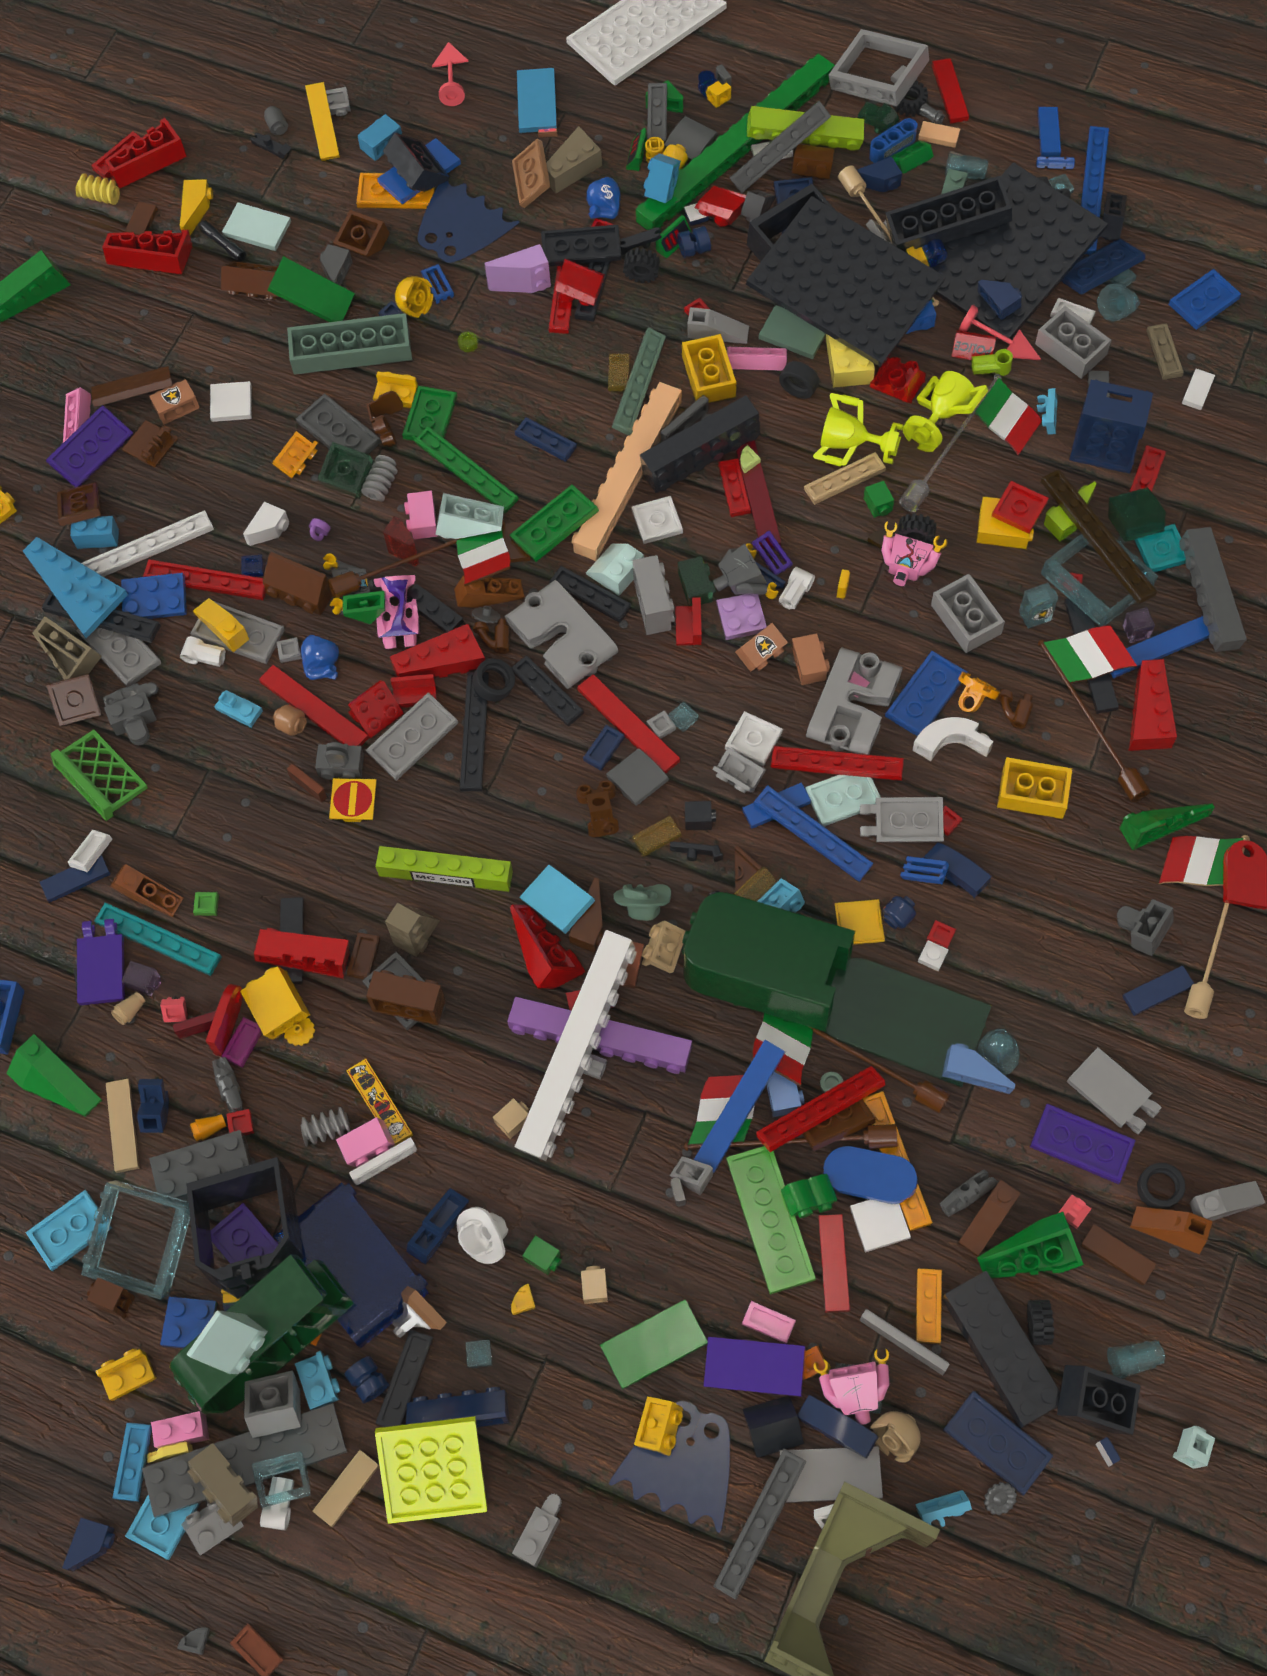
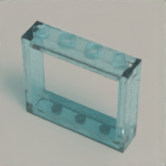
M1080 534L1045 561L1041 574L1101 627L1117 617L1132 605L1135 600L1128 594L1110 609L1061 566L1089 544L1083 534ZM1116 540L1154 586L1158 575L1124 547L1120 541Z
M117 1180L107 1182L104 1191L100 1193L102 1201L100 1208L96 1210L94 1215L95 1226L87 1240L89 1248L87 1254L82 1259L84 1263L81 1275L95 1280L98 1277L125 1289L160 1300L168 1297L190 1221L189 1203ZM119 1191L176 1208L155 1284L99 1267Z

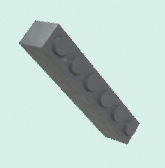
M1211 527L1189 529L1180 540V548L1184 551L1186 567L1190 570L1192 586L1196 589L1198 596L1197 602L1202 608L1204 624L1208 627L1209 641L1213 645L1215 652L1240 649L1247 638Z

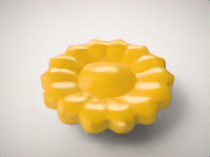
M305 1018L284 1032V1038L288 1040L289 1044L303 1046L313 1038L315 1033L314 1024L309 1018Z

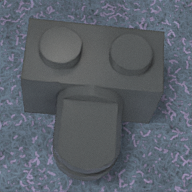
M144 691L104 707L110 725L117 736L127 733L129 740L134 745H143L149 740L150 734L146 724L156 721L157 718Z
M337 742L327 743V745L318 744L315 766L318 776L328 780L333 778L362 779L364 762L362 747L349 746L348 744Z
M1154 899L1151 900L1146 909L1143 908L1141 911L1124 906L1117 913L1118 926L1131 932L1132 948L1153 956L1173 924V907Z

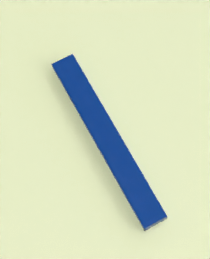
M1090 126L1081 206L1100 218L1109 128ZM1097 240L1085 254L1090 255L1096 252Z

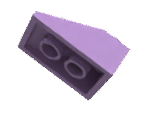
M540 244L484 263L489 291L534 293L551 287L549 263Z

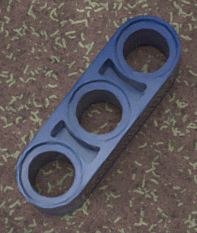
M911 118L904 119L875 137L870 144L869 159L876 163L913 144L916 140L917 122Z

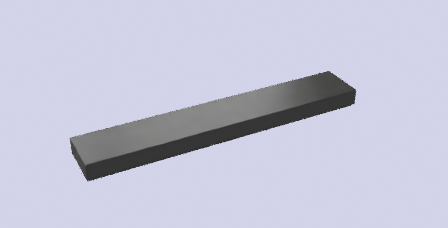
M818 101L730 176L729 179L738 191L743 193L827 121L831 115L822 103Z
M783 1449L713 1587L737 1600L807 1462L806 1460Z

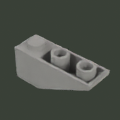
M690 307L688 338L700 339L721 334L723 342L747 344L748 325L711 309Z

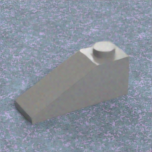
M1252 1181L1195 1196L1189 1205L1193 1214L1214 1221L1263 1205L1265 1200L1257 1182Z

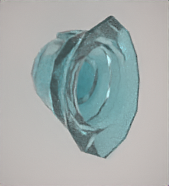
M1119 284L1107 285L1101 290L1097 300L1099 312L1104 319L1110 321L1126 318L1134 313L1141 303L1135 292Z
M998 1028L987 1032L980 1040L977 1049L978 1054L1004 1075L1010 1074L1018 1065L1020 1055L1018 1044L1005 1029Z

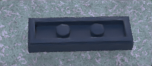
M527 417L515 430V436L565 462L577 448V443Z
M100 855L88 872L71 867L40 881V884L50 903L111 874L103 856Z
M1181 966L1123 994L1122 997L1135 1016L1191 989L1194 982L1184 966Z

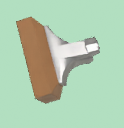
M407 1286L401 1292L404 1311L392 1323L396 1327L393 1332L397 1337L401 1338L412 1327L441 1330L447 1323L415 1289Z

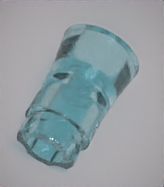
M949 151L945 178L948 170L953 169L968 173L967 178L985 179L988 161L980 157Z
M1157 1340L1126 1346L1108 1347L1107 1349L1111 1371L1114 1376L1122 1379L1156 1368L1157 1365L1165 1363L1164 1350Z

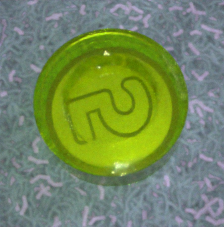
M469 331L460 334L458 337L459 348L464 352L474 351L478 346L476 334Z

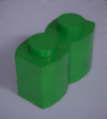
M827 1174L787 1184L781 1189L790 1215H799V1218L807 1217L813 1214L812 1211L819 1210V1213L826 1212L832 1209V1204L837 1201Z

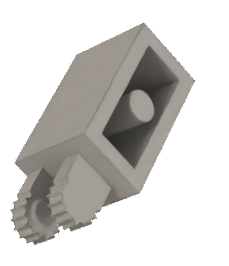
M551 1493L547 1497L541 1509L536 1506L512 1552L514 1556L534 1567H537L560 1523L556 1516L560 1510L562 1500L555 1493Z

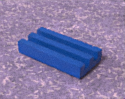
M439 264L421 270L422 277L431 283L427 275L428 273L430 274L440 293H436L433 285L432 288L430 287L436 304L440 303L441 299L445 301L449 296L450 298L454 297V292ZM433 271H437L447 290L446 292L443 291Z
M907 856V864H904V872H901L900 875L902 879L943 884L949 867L947 861ZM911 871H916V872H922V873H925V874H930V873H932V874H939L940 876L937 877V876H930V875L914 874V873H910V872H911Z

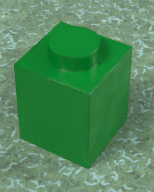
M884 480L865 487L863 499L874 518L885 516L893 511L894 498Z
M536 1235L522 1255L524 1261L546 1275H549L551 1270L555 1272L562 1260L560 1259V1250Z

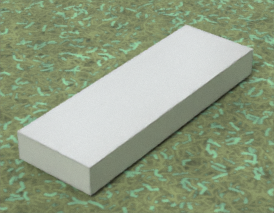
M410 1137L349 1172L354 1183L359 1185L417 1151V1148Z

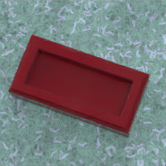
M216 1011L175 1023L173 1025L175 1034L181 1039L210 1030Z

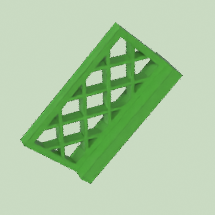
M92 730L61 752L57 749L50 753L53 765L105 821L113 817L112 812L147 789L145 782L95 730ZM93 738L98 742L97 748L86 747V743ZM72 752H81L80 760L70 759L67 755ZM85 752L96 753L95 761L83 760ZM100 753L110 754L111 762L99 761ZM82 765L94 766L93 774L83 773ZM98 766L110 767L109 774H97ZM113 767L123 768L125 770L124 776L112 775ZM95 780H107L106 788L96 787ZM111 780L123 781L122 789L110 788ZM127 781L136 782L139 785L134 790L125 789ZM109 793L121 794L120 799L112 804L108 800Z

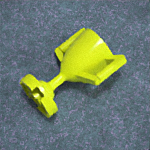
M954 371L944 372L940 379L933 376L916 398L918 404L932 411V415L929 419L921 416H911L903 426L904 436L908 441L911 439L919 444L917 447L919 450L933 452L942 443L943 439L940 430L935 425L938 419L951 418L956 414L972 413L987 394V386L982 385L974 388L973 384L965 376ZM934 389V391H933V393H932L931 401L927 400L926 398H927L928 395L931 393V391Z
M831 393L830 399L833 407L828 412L821 438V448L813 455L814 459L840 467L846 466L857 446L868 441L880 445V449L884 453V463L893 464L894 460L890 456H896L901 440L897 429L903 430V424L893 422L890 431L885 432L882 436L868 433L863 424V401L859 400V398ZM837 401L858 406V419L840 410ZM829 448H849L844 459L823 455Z

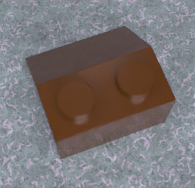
M350 210L333 244L369 257L382 250L390 233L384 222Z

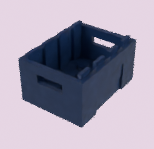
M1091 379L1069 460L1130 474L1139 439H1142L1146 428L1153 393L1147 390L1143 391ZM1107 393L1130 397L1132 401L1127 402L1106 396Z

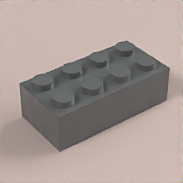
M241 1130L149 1158L159 1202L166 1209L188 1202L186 1183L252 1164L247 1140Z

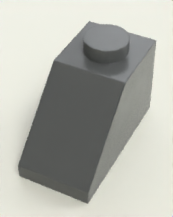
M761 190L748 191L741 215L746 216L745 220L747 221L754 220L769 210L775 195Z
M328 244L325 251H322L320 255V263H322L327 279L340 286L352 264L350 250Z

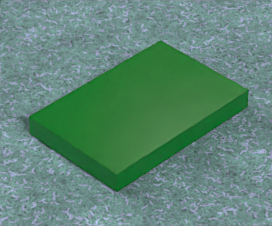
M418 385L402 434L403 439L414 441L427 426L445 438L457 399V392Z

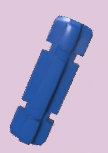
M1039 156L1036 161L1037 168H1045L1047 166L1048 169H1063V167H1066L1065 169H1073L1075 165L1074 157H1066L1064 159V157L1048 156L1046 158V156Z

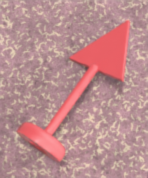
M449 42L433 63L432 68L448 65L449 82L444 83L440 87L439 99L444 105L457 106L463 102L465 91L459 83L453 82L452 64L468 62V59Z
M975 305L971 306L960 325V331L967 332L971 325L974 324L1010 344L1007 350L1012 353L1013 358L1041 360L1020 329L1014 339L1011 340L975 320L978 314V307Z

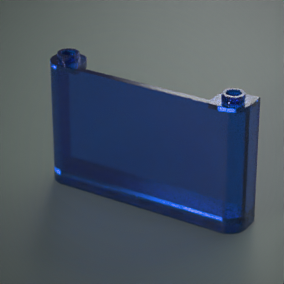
M341 1182L298 1216L304 1256L302 1261L306 1266L314 1259L323 1261L354 1301V1305L337 1320L361 1349L403 1314L404 1308L401 1292L407 1286L415 1289L422 1297H425L428 1294L425 1288L428 1283L420 1273L417 1275L413 1273L354 1198L357 1193L349 1183L344 1185ZM283 1229L274 1235L278 1243L284 1237Z

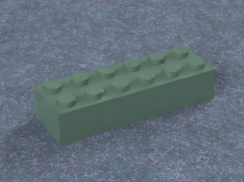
M406 313L287 328L289 358L294 375L412 360Z

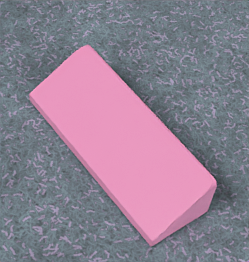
M727 347V355L732 369L783 371L787 363L786 348Z
M81 387L66 394L63 443L90 418L91 394Z

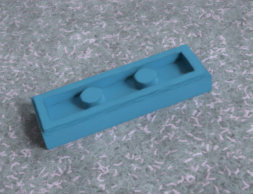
M126 1424L113 1499L139 1502L144 1476L142 1468L146 1465L152 1433L151 1425Z

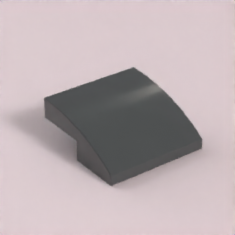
M685 116L674 128L664 146L666 148L671 144L682 145L686 149L688 160L691 161L713 143L718 133Z
M639 748L606 773L608 780L622 791L623 796L635 806L669 781L668 776Z

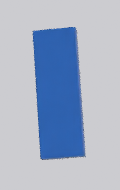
M1038 107L1041 156L1060 157L1058 107Z
M802 782L778 792L798 808L811 804V799ZM754 803L742 808L751 829L774 820V818Z

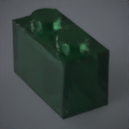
M702 556L677 562L678 575L688 606H692V598L701 597V605L713 602V593H716L713 581L709 580L708 563L704 564Z

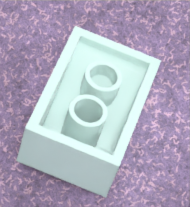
M443 493L435 535L446 539H459L501 531L504 507Z
M217 1310L187 1355L228 1374H239L248 1367L250 1363L249 1358L253 1352L263 1345L265 1341L264 1336L268 1331L246 1314Z

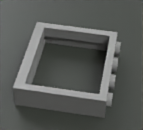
M861 29L829 74L831 90L898 106L929 62L928 45ZM865 47L912 59L894 85L847 74Z

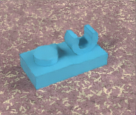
M1052 388L1048 389V397L1045 395L1037 396L1038 403H1044L1037 405L1038 412L1046 411V414H1042L1043 427L1046 426L1047 434H1056L1058 399L1056 389Z
M227 690L222 692L218 698L219 701L214 706L217 711L251 728L263 712L260 706Z
M963 1490L916 1504L917 1512L922 1521L931 1525V1522L937 1519L941 1527L945 1526L943 1517L961 1516L966 1511L972 1510L970 1500Z

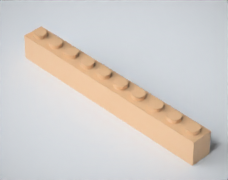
M659 382L656 389H652L648 404H644L640 419L634 422L632 434L626 437L622 452H618L614 467H610L608 470L606 482L600 485L596 500H592L599 511L582 524L580 530L575 532L572 537L571 543L573 544L574 553L597 561L643 475L640 454L660 443L661 431L671 423L682 402V390Z

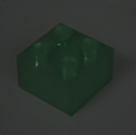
M332 442L317 480L325 487L360 499L362 486L366 482L365 479L369 475V471L372 469L375 461L368 454Z
M1148 487L1109 498L1108 518L1125 542L1164 531L1166 511Z

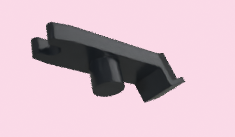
M255 133L256 138H250L254 145L282 159H285V155L289 154V151L292 149L286 143L282 145L272 140L270 135Z
M659 227L620 239L621 255L639 246L648 248L651 242L662 238L659 234L662 232Z
M670 842V851L687 853V860L696 861L697 854L712 856L714 862L723 860V853L721 854L719 845Z

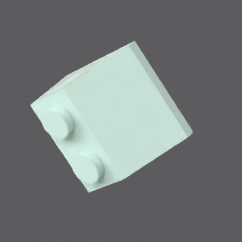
M612 543L590 567L586 575L620 596L634 580L632 560L644 558V554L629 544Z

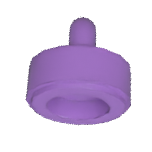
M317 518L312 519L309 524L310 535L316 541H321L324 536L328 535L331 529L326 522Z

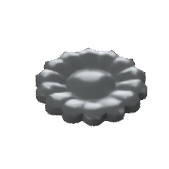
M490 606L474 608L472 610V616L480 622L494 623L498 622L501 618L500 614Z
M1000 1482L999 1484H994L984 1496L986 1509L991 1514L997 1515L1006 1514L1009 1510L1013 1509L1017 1497L1015 1488L1009 1483L1004 1484Z

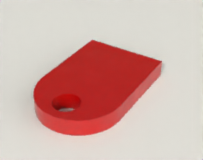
M1242 840L1234 843L1226 850L1223 860L1224 903L1263 910L1267 909V855L1258 844ZM1242 848L1249 850L1250 857H1246L1243 854Z
M229 984L225 988L206 1038L207 1044L216 1056H222L230 1041L242 1004L241 986Z

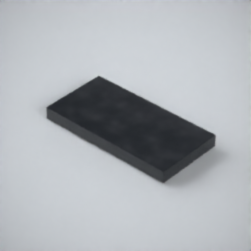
M618 225L541 231L542 249L548 260L549 267L562 266L564 259L578 264L622 260Z

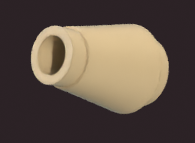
M135 992L115 1005L111 1014L120 1024L125 1025L127 1022H131L146 1001L140 993Z

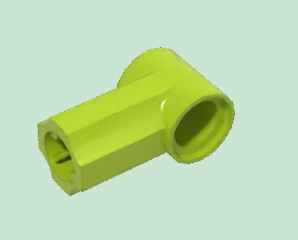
M1001 349L991 355L972 356V372L974 375L996 373L1000 376L1007 375L1011 371L1013 355L1009 350Z

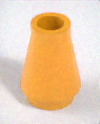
M222 1114L195 1119V1122L190 1124L196 1141H204L226 1127Z

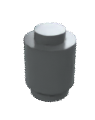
M270 106L265 110L264 119L270 132L273 135L285 133L288 129V124L282 111L276 106Z

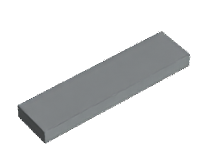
M868 1309L862 1314L860 1318L862 1323L943 1376L950 1365L947 1361Z

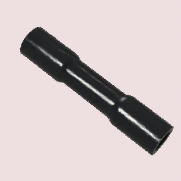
M203 220L199 224L198 228L201 232L223 247L238 262L245 259L246 252L224 237L209 222Z

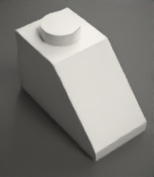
M264 502L243 533L246 543L252 546L279 538L289 525L286 511Z

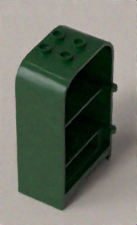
M717 892L704 898L698 912L692 913L690 919L691 929L690 931H685L682 940L684 944L682 955H684L683 975L686 984L698 993L733 1003L735 1006L740 1005L782 1018L786 1022L792 1021L826 1031L833 1010L836 988L832 987V983L837 969L843 971L847 969L852 955L856 931L730 893Z
M290 1254L226 1310V1312L246 1314L268 1331L264 1336L265 1341L263 1345L253 1352L249 1358L250 1363L243 1372L228 1374L190 1358L187 1353L199 1335L172 1359L169 1368L174 1374L175 1381L188 1393L190 1402L198 1407L202 1413L228 1412L245 1401V1381L275 1375L354 1305V1301L323 1261L314 1259L306 1266L298 1255Z

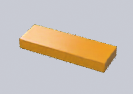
M917 1269L916 1342L941 1343L942 1270Z

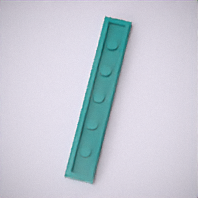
M106 902L94 920L97 925L104 927L105 919H114V923L117 922V934H122L130 940L209 976L213 974L222 958L220 954Z

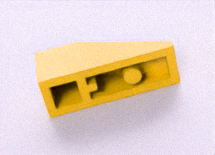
M207 179L184 180L180 229L189 230L190 235L209 209L210 199H213L212 187L209 188Z
M210 598L193 610V613L232 652H235L249 640L245 627Z

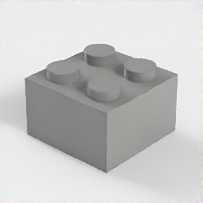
M293 1370L245 1381L244 1419L252 1438L301 1427L300 1388Z

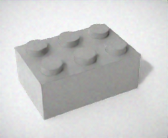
M1064 306L1038 330L1035 345L1082 379L1088 371L1108 354L1111 339Z
M657 555L632 560L634 585L646 635L671 630V622H674V605L672 599H669L668 593H670L668 581H665L664 578L665 569L663 562L659 563Z
M970 574L933 593L931 606L965 653L1002 634L1005 621Z

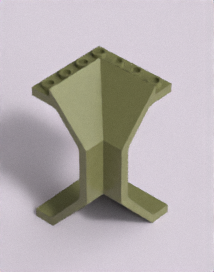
M844 1481L764 1662L791 1676H834L819 1626L845 1566L864 1557L868 1549L872 1548L870 1552L872 1553L903 1538L926 1548L936 1540L940 1529Z

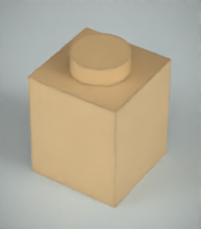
M513 1098L493 1116L495 1124L511 1139L523 1128L530 1110L522 1101L518 1103Z
M600 1266L586 1267L585 1271H581L584 1304L608 1302L605 1269H600Z

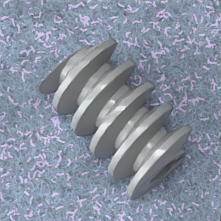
M378 455L372 465V469L369 471V475L365 479L366 482H364L361 492L372 500L384 501V495H387L389 492L387 488L391 487V482L395 479L394 475L398 473L395 467L397 465L396 462L388 456Z
M338 1107V1115H335L332 1109L329 1110V1117L320 1112V1120H317L313 1114L309 1123L305 1117H302V1124L300 1125L306 1147H308L309 1139L315 1145L317 1144L318 1137L322 1142H326L327 1134L333 1140L335 1139L336 1132L340 1137L344 1135L345 1129L348 1133L351 1132L348 1116L341 1107Z

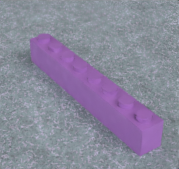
M515 997L507 1022L509 1029H512L511 1031L516 1034L524 1035L528 1033L539 1040H547V1038L556 1040L555 1042L558 1044L571 1010ZM609 1020L606 1028L602 1027L599 1033L601 1041L598 1048L593 1049L606 1057H613L615 1055L622 1057V1060L634 1063L639 1061L650 1068H657L659 1066L666 1068L668 1072L679 1074L680 1072H686L692 1050V1040Z

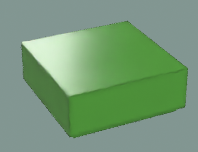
M195 892L194 915L217 916L219 894L217 892Z

